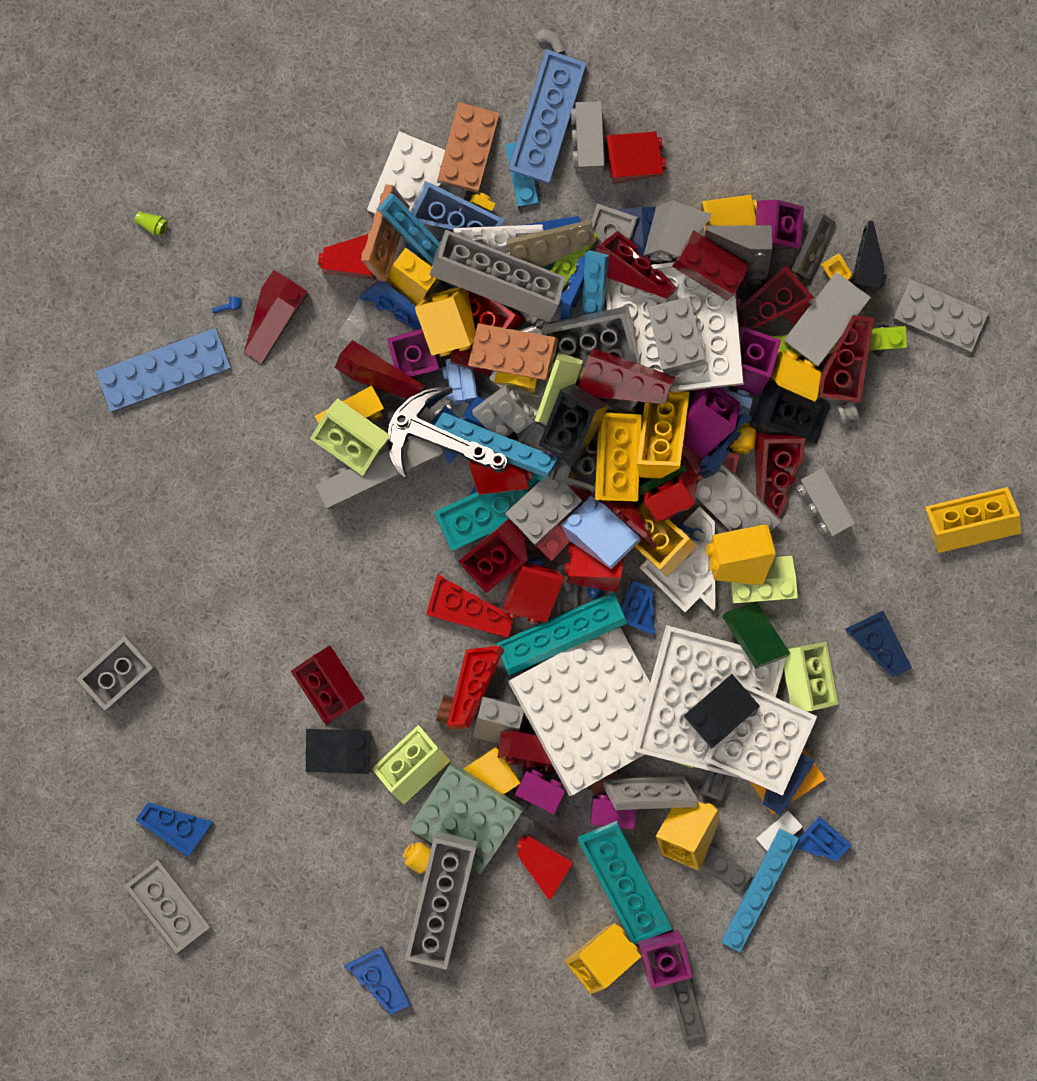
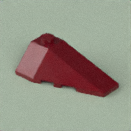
M616 231L598 246L595 252L609 255L607 278L666 299L677 290V287L662 271L655 270L650 265L652 261L648 257L643 258L637 252L639 247L620 232Z
M273 270L261 288L244 353L262 364L309 295L308 291Z
M851 316L821 374L818 397L860 403L874 323L873 317Z
M354 340L340 353L334 366L336 370L357 383L369 387L372 386L375 389L405 399H409L422 392L424 385Z
M777 432L757 433L755 447L756 496L780 519L788 500L787 495L791 485L796 480L795 475L798 467L802 465L804 460L805 438Z
M589 491L595 497V492ZM598 500L654 549L658 547L636 501Z

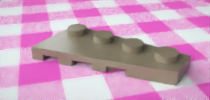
M591 220L507 239L511 256L539 267H545L596 242Z

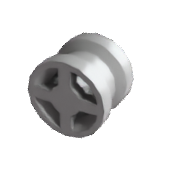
M847 401L846 404L842 405L839 403L835 405L842 425L846 424L849 420L855 421L859 419L854 402Z

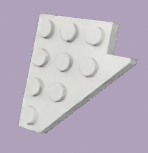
M698 507L683 524L691 528H700L704 533L698 530L695 531L694 537L700 540L696 541L691 539L690 534L680 529L696 545V548L668 577L664 576L648 560L639 567L684 612L699 598L712 610L715 609V580L713 579L712 571L709 570V558L705 553L706 545L710 543L712 536L715 535V521L703 509Z

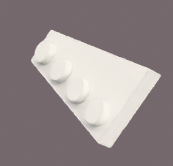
M543 225L454 228L455 234L509 255L507 239L544 231Z

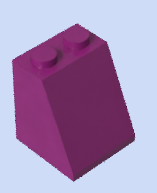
M740 326L739 334L744 384L729 387L758 396L771 378L781 340Z
M719 387L698 389L689 400L683 445L700 457H705L735 430L740 402Z

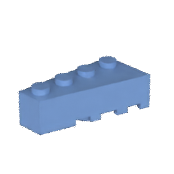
M424 181L410 210L421 223L454 230V228L501 226L504 219L427 181Z

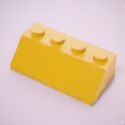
M670 392L665 404L645 402L637 458V468L640 477L663 478L681 467L690 392Z
M1008 487L925 506L932 539L938 553L1021 534L1020 514Z

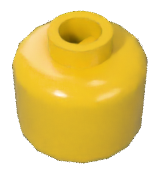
M744 423L738 430L741 433L738 440H735L729 446L733 449L732 452L749 454L756 447L757 431L750 427V423Z
M421 842L411 843L403 854L405 865L416 873L423 874L426 872L431 849Z

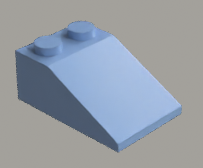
M592 496L561 524L569 541L610 569L641 541L640 537L608 507L595 500Z

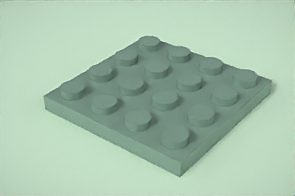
M451 762L408 829L430 843H433L436 831L478 841L472 870L481 875L524 808Z

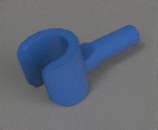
M229 297V304L212 308V312L240 309L241 298Z
M678 521L674 524L690 534L691 539L696 541L700 540L694 537V532L698 530L704 533L700 528H691Z

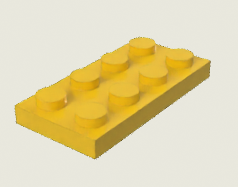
M605 413L602 423L598 428L595 500L638 501L639 472L637 458L642 415Z

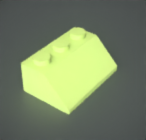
M560 352L558 353L535 421L547 423L560 389L572 384L575 385L577 379L581 380L584 367H581L582 360Z
M337 398L325 412L310 439L363 476L385 446L390 435Z
M775 557L763 585L730 582L732 603L798 598L793 557Z
M827 641L789 648L790 655L786 657L784 672L790 704L806 712L838 705Z
M418 725L384 756L372 770L388 790L405 804L451 760Z

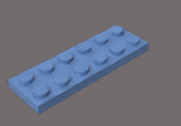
M548 49L545 50L508 171L546 184L550 182L571 109L573 108L584 73L585 62Z
M217 328L96 371L110 412L228 370L231 366Z

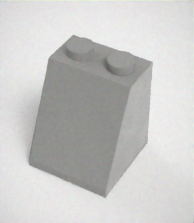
M673 200L657 206L644 256L649 257L652 262L658 264L677 258L692 231L695 230L699 233L711 218V214Z
M483 695L473 737L499 744L502 732H519L524 713L521 705Z

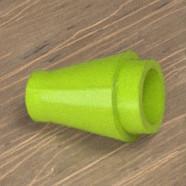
M141 211L136 214L134 220L135 223L154 236H162L168 226V221L163 216L143 213Z

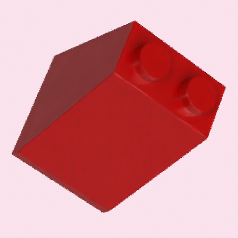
M657 131L606 136L605 143L612 184L661 177L663 175V171L666 170L665 158L660 156L663 143L662 138L657 137Z
M368 234L324 247L323 253H319L318 265H320L319 267L323 273L375 280V276L361 261L362 252L368 240Z
M476 451L475 454H476V455H481L482 452H481V451ZM497 458L494 462L498 464L502 460ZM469 461L478 495L529 489V480L533 478L531 471L508 463L507 468L503 472H495L491 467L485 468Z
M574 543L569 544L567 555L571 556V561L566 563L564 575L568 576L567 583L612 592L618 591L625 556L610 569Z
M525 562L512 573L502 609L508 613L507 616L519 619L520 616L527 617V621L540 624V621L547 622L564 576L555 569Z
M529 833L526 837L522 835L516 844V849H518L517 855L545 896L551 900L571 867L572 859Z

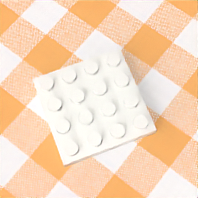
M399 131L367 211L375 214L385 184L393 185L409 204V210H411L424 181L434 184L464 199L467 190L437 183L445 153L444 149ZM422 223L440 241L445 230L451 232V229Z
M740 682L760 707L714 748L711 749L709 747L704 761L783 795L817 716Z

